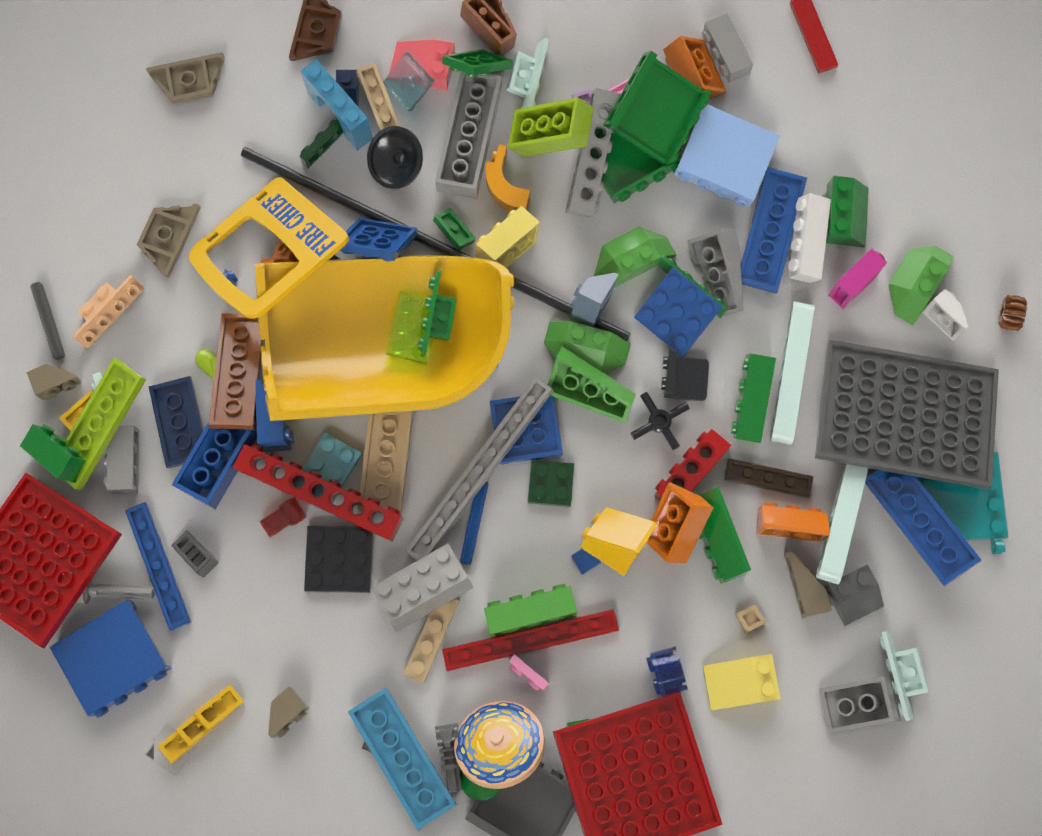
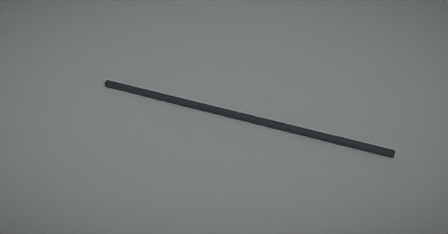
M244 147L241 151L242 157L372 220L408 226L247 147ZM417 230V236L414 240L446 256L474 258ZM514 277V286L512 288L571 316L573 310L570 308L571 304ZM600 318L594 326L597 329L612 332L625 341H628L631 333Z

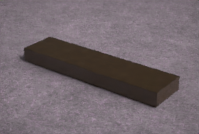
M728 458L724 480L809 498L814 476Z

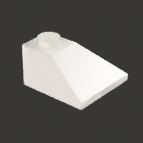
M946 289L937 295L923 311L953 341L968 327L961 303L952 292H948Z

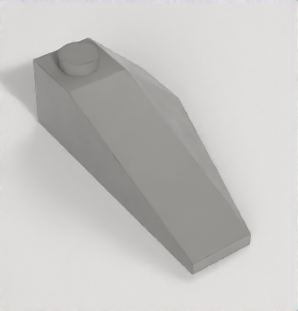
M735 228L718 229L687 240L692 261L695 267L698 266L702 272V279L705 283L709 284L713 291L712 295L715 298L721 299L727 307L724 316L743 311L740 248Z

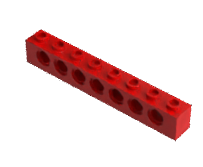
M253 443L251 447L243 445L233 466L235 470L393 542L404 519L399 515L401 511L391 506H388L387 509L379 506L380 501L371 497L368 500L361 498L360 492L352 488L346 491L340 488L342 484L332 479L326 482L321 479V474L312 470L309 473L302 471L303 466L292 461L290 464L282 461L283 457L273 452L267 455L263 453L264 449ZM265 459V467L257 469V462ZM284 468L285 475L282 478H276L277 470ZM299 477H304V485L301 487H296V479ZM318 486H324V493L321 496H315L314 494ZM337 495L344 496V501L341 505L334 504V498ZM357 504H363L364 510L360 514H354L353 512L354 506ZM376 513H383V521L377 524L374 523L373 516Z

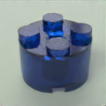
M676 646L650 653L651 657L646 658L651 673L655 672L656 679H653L655 691L657 694H661L662 697L688 690L687 685H682L683 682H686L680 658L678 654H673L677 652Z

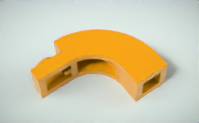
M499 144L498 150L493 151L492 161H486L485 165L486 184L489 194L501 208L508 212L516 211L521 206L528 210L530 190L512 186L505 180L503 169L507 157V145Z

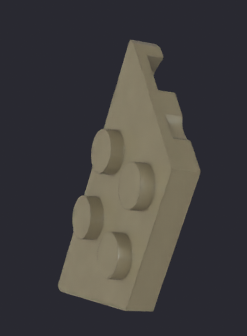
M223 52L148 67L146 71L172 104L213 96L225 57Z
M192 204V206L180 207L178 205L169 208H153L138 240L137 246L166 278L170 277L201 209L198 204Z

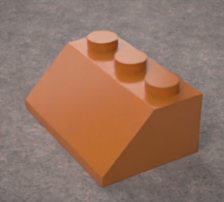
M679 36L663 49L666 62L672 70L703 91H712L708 98L712 99L727 92L704 40Z
M668 483L651 521L658 525L646 543L667 563L686 564L713 507L701 496L675 484Z
M766 502L758 508L756 534L821 542L830 536L828 515L821 512L819 508L799 510V506L786 505V508L777 507L778 504Z

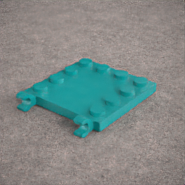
M994 452L992 487L989 490L917 477L966 540L991 539L992 554H1002V552H1005V543L1002 539L1008 538L998 452Z

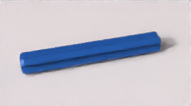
M487 481L473 498L460 562L470 565L472 563L489 485Z

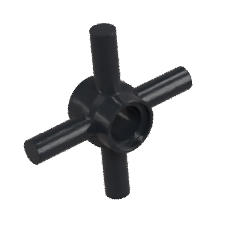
M648 392L641 394L640 397L649 410L650 416L647 424L630 433L633 440H636L653 430L657 433H663L672 450H676L680 445L670 430L672 419L689 410V405L687 402H684L667 412L663 409H657ZM662 417L666 423L664 425H657L654 419Z

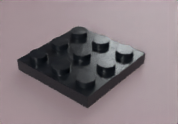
M307 526L304 591L371 593L373 533L361 527Z

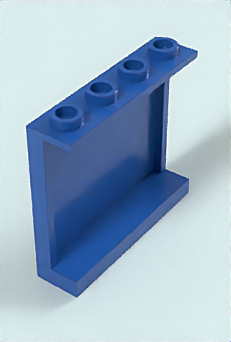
M129 599L49 647L87 716L99 718L109 712V707L114 704L118 706L129 699L128 695L145 690L149 682L161 680L167 676L166 672L172 669L171 666L166 665L138 616L136 605Z

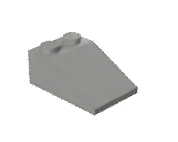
M881 676L819 689L829 734L901 721L891 676Z

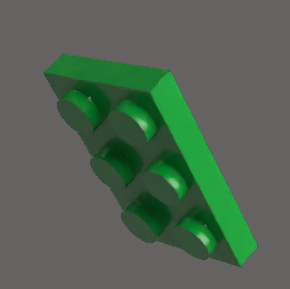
M481 49L444 55L442 64L449 66L452 71H463L466 76L477 77L478 74L490 75L491 72H504L506 69H511L513 60Z

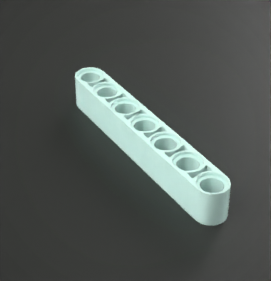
M793 301L791 306L770 433V441L793 444L815 306L811 304Z
M849 464L843 465L829 521L830 536L824 541L816 578L837 585L841 581L868 472L866 467Z

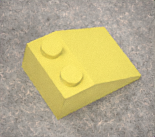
M772 654L703 666L711 711L781 699Z

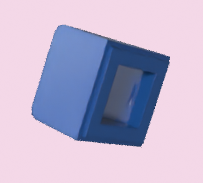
M580 549L571 555L582 575L601 564L599 559L584 549Z

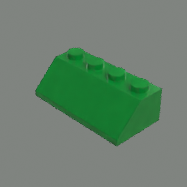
M716 487L699 495L713 507L699 538H703L706 547H703L705 555L713 563L714 567L711 568L715 580L719 579L720 584L746 575L751 571V567L719 487Z

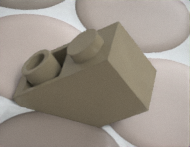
M44 364L26 372L35 395L42 400L52 399L56 397L57 393L73 390L76 388V385L82 383L75 374L49 364Z
M287 687L271 702L268 735L271 738L283 737L290 730L288 726L294 721L298 723L307 715L305 711L309 707L293 688Z

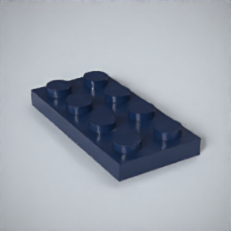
M190 376L148 387L167 469L181 466L185 463L203 432L193 381Z

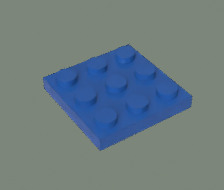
M358 218L346 230L349 242L339 251L345 254H360L366 258L376 257L382 258L384 261H395L417 236V227Z
M673 267L634 318L684 357L722 310L723 306Z
M520 396L490 401L494 431ZM549 396L499 465L563 455L554 396Z

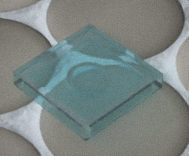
M405 52L383 83L409 112L414 110L435 81L409 52Z

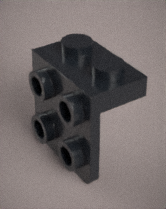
M669 350L667 357L663 356L662 369H666L665 377L661 379V390H664V398L705 401L707 398L709 361L707 359L677 357V351Z

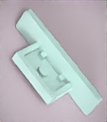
M547 38L537 43L534 58L519 51L514 55L506 90L523 98L521 108L536 105L534 99L540 88L539 79L545 68V65H543L544 59L549 52V39Z
M891 631L882 632V637H880V642L883 650H886L888 659H886L889 672L893 673V690L895 694L899 695V712L902 717H905L906 721L914 719V714L909 696L930 692L918 647L896 652Z

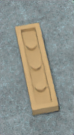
M376 63L356 69L379 130L381 131L390 126H400Z
M453 599L429 614L403 673L404 675L422 683L425 682L459 604V600Z

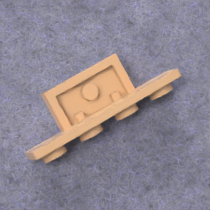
M129 276L117 290L106 282L78 311V314L86 322L73 335V338L88 349L145 288L133 276Z

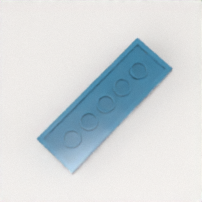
M384 688L348 711L417 830L457 805L387 688Z

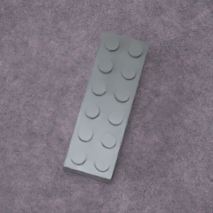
M461 71L435 181L438 192L477 199L502 90V76L478 74L477 77H469L465 75V72Z

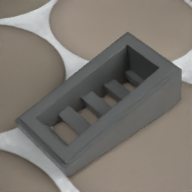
M187 530L171 545L196 574L203 578L219 563ZM190 540L191 543L182 550L181 548ZM196 546L197 548L188 556L187 554Z

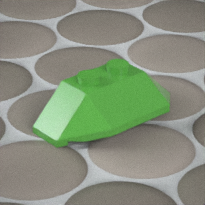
M637 227L602 245L594 276L610 273L619 274L614 287L616 288L656 267L662 255H665L667 258H673L677 254L667 237Z
M937 246L909 249L888 284L894 307V315L914 325L949 269L954 256Z
M571 321L549 322L544 340L546 347H548L555 360L561 347H564L604 374L625 365L631 345L612 332Z

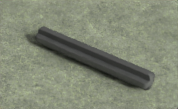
M40 282L33 283L30 288L52 357L55 360L65 357L64 349L43 284Z

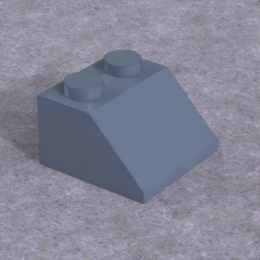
M610 273L588 277L583 285L579 284L570 308L573 309L570 317L587 326L594 327L611 298L619 274Z

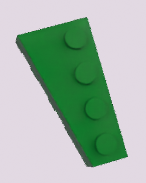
M751 353L744 357L742 370H744L743 378H740L738 386L740 397L739 400H736L734 409L737 417L731 426V434H734V439L761 443L776 358Z

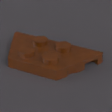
M303 0L289 53V60L296 61L332 52L342 18L341 11L329 5L326 0Z

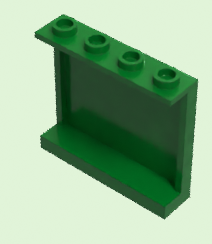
M650 50L643 53L603 126L661 164L667 165L674 163L678 158V151L681 145L687 142L690 136L688 133L691 127L697 124L700 118L698 115L701 109H704L709 103L710 98L708 97L712 91H703L656 59L657 54Z
M595 129V136L597 138H603V132L600 129ZM611 133L610 141H613L610 153L606 155L605 161H608L606 173L602 174L601 181L604 182L603 187L614 204L618 201L624 202L636 191L642 192L648 188L649 184L654 181L656 183L660 182L667 174L672 171L675 172L682 156L679 153L674 163L663 165L619 135ZM591 149V157L594 159H598V151L596 149Z

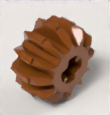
M1007 295L1003 299L999 315V326L1002 329L1019 331L1023 327L1027 311V301L1024 297Z

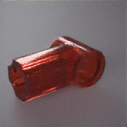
M293 497L282 503L278 510L262 519L260 523L271 538L289 525L298 524L307 515L297 499Z

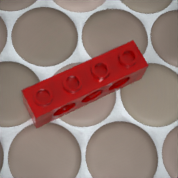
M713 429L708 433L704 431L696 440L699 444L694 449L690 447L682 456L685 460L680 465L676 463L668 472L671 476L666 481L662 479L654 488L657 490L654 497L660 501L668 483L673 481H680L683 489L693 492L730 449L731 444ZM701 449L708 450L710 457L703 458L699 451ZM686 466H695L697 473L689 474L686 471Z

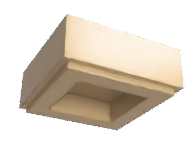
M756 604L735 614L746 634L766 623Z

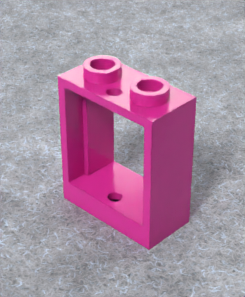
M871 248L836 282L828 296L844 309L880 274L887 264L884 256Z

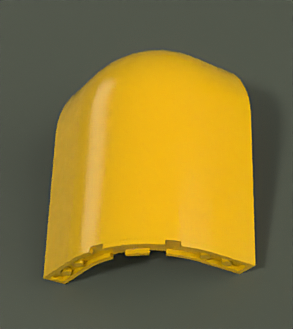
M398 256L395 261H384L382 258L327 260L268 312L258 317L260 340H264L265 345L260 346L264 390L267 393L265 398L270 421L427 410L452 404L468 396L479 388L493 373L506 349L511 327V309H514V298L511 296L510 287L514 286L513 274H509L507 268L494 261L458 256ZM299 261L255 264L257 299L293 270ZM438 270L441 271L437 295L457 299L450 340L444 341L429 338L427 353L425 357H420L421 350H417L419 338H423L425 331L421 329L423 317H427L428 309H425L427 296L431 297L432 289L428 288L430 277L435 276Z

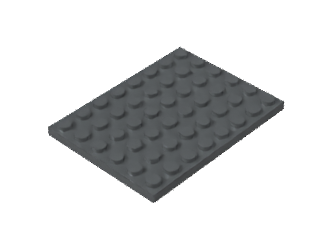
M829 339L815 458L989 490L992 487L999 369Z

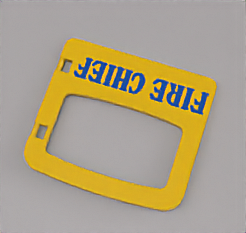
M277 177L262 188L263 190L254 197H251L215 227L214 231L197 242L189 253L190 262L208 285L231 307L249 319L258 318L268 312L349 242V236L346 231L281 177ZM249 219L258 222L273 233L299 260L298 265L258 299L250 298L234 286L216 268L208 256L214 247ZM218 234V236L209 243V241Z

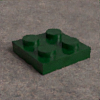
M531 460L528 504L571 507L574 463Z

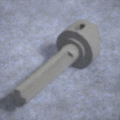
M91 580L75 604H88L91 596L153 600L155 592L154 587L92 584Z

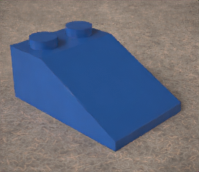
M255 379L257 443L265 452L291 450V444L294 443L293 431H290V427L285 420L270 421L265 395H267L266 390H264V385L260 379Z

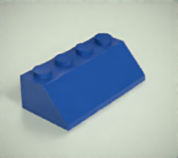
M208 422L173 481L172 486L216 510L238 472L233 466L243 445L251 447L252 443L254 444L257 439V433L253 429H210Z

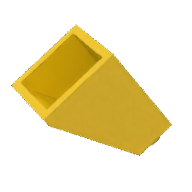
M606 507L602 514L597 512L591 521L593 524L592 528L587 526L581 535L584 540L580 547L624 576L658 524Z

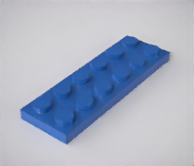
M767 167L741 262L742 285L777 294L794 231L793 225L797 212L796 203L798 198L803 196L807 177Z
M876 470L866 477L865 485L944 587L982 561L917 477Z

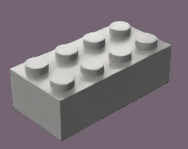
M447 543L371 588L390 624L398 632L471 590L473 586L450 545Z

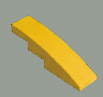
M228 685L198 709L191 718L179 726L176 732L160 743L157 748L172 765L244 703V700L231 685Z

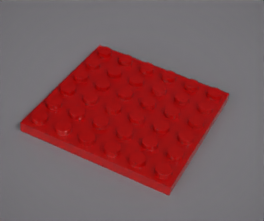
M26 472L0 508V619L36 645L45 649L122 534Z
M680 691L552 731L584 836H691L723 825Z

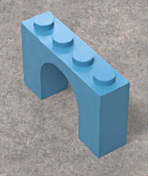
M317 59L300 71L307 93L319 107L325 103L329 106L340 122L344 136L357 151L373 139L368 118Z

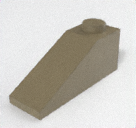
M792 551L787 552L784 557L802 619L832 611L833 600L830 593L827 594L825 587Z

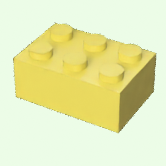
M522 206L516 211L512 210L502 223L499 222L492 228L488 235H483L476 242L475 258L494 261L508 268L536 243L540 222Z

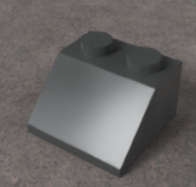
M868 564L843 576L838 585L829 583L824 586L827 594L830 593L833 605L844 626L884 607L879 584Z

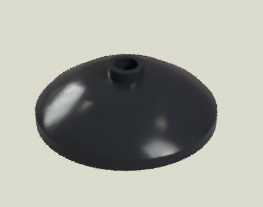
M390 126L379 131L370 142L367 152V165L370 174L377 183L390 189H400L411 184L418 176L423 163V151L418 138L413 132L400 126Z

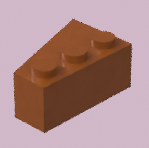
M464 0L462 2L460 17L495 54L503 56L514 48L517 33L508 14L505 13L501 0Z

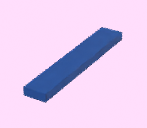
M143 502L125 510L169 630L173 631L191 623L147 503Z

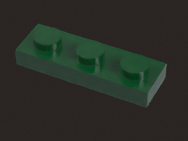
M337 117L333 118L329 126L324 131L319 132L315 140L301 151L299 157L307 169L342 136L343 129Z

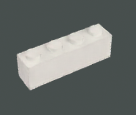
M812 193L798 198L796 203V220L793 225L794 237L791 243V260L788 265L789 278L806 283L822 280L831 199Z

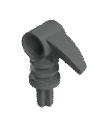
M458 723L435 726L438 747L443 746V749H440V754H444V757H441V762L445 761V765H442L441 771H446L449 792L462 790L460 767L454 752V742L459 736Z

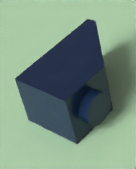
M336 70V82L359 107V78L357 70Z

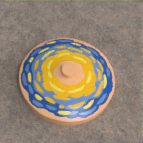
M510 701L492 702L474 710L458 729L459 736L454 742L455 757L464 775L473 783L490 789L508 788L524 781L540 764L545 749V736L537 717L525 706Z

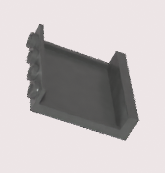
M540 762L536 770L519 784L500 789L491 799L484 801L476 800L465 820L491 836H562L576 808L569 785L562 780L564 775L554 769L548 772L543 769L544 763Z

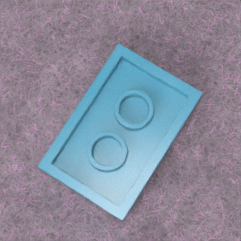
M325 432L302 468V471L307 473L310 470L322 475V480L329 482L332 479L342 484L340 488H343L360 460L362 453ZM299 477L296 479V487H301L304 485V477ZM318 486L315 489V496H321L324 493V486Z

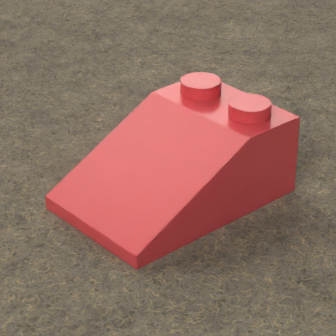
M436 39L397 42L388 80L447 91L452 70H450L449 66L442 64V58L444 55L456 54L455 43Z

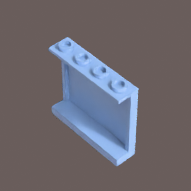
M707 104L698 115L700 118L693 128L674 175L684 182L696 184L700 189L713 191L721 198L734 200L739 206L750 207L757 195L780 135Z

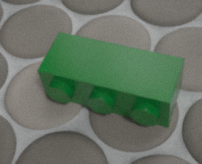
M32 424L20 447L57 479L74 482L86 462L79 455L80 451L67 445V440L54 434L55 430L50 426Z

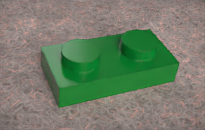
M451 207L434 216V223L457 251L474 243L475 236Z

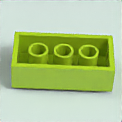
M577 97L516 109L514 111L508 148L522 157H529L587 147L594 108Z

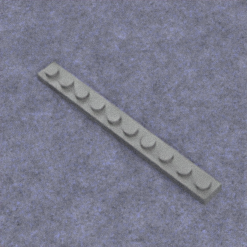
M536 377L532 380L405 551L419 560L435 551L554 390Z

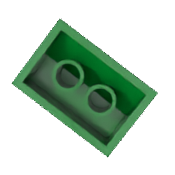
M833 176L827 184L826 198L831 199L826 243L862 248L866 246L869 188L855 178Z

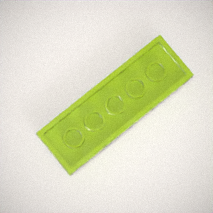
M117 358L112 359L66 438V444L80 451L79 455L86 460L74 482L66 481L75 490L82 491L147 380Z

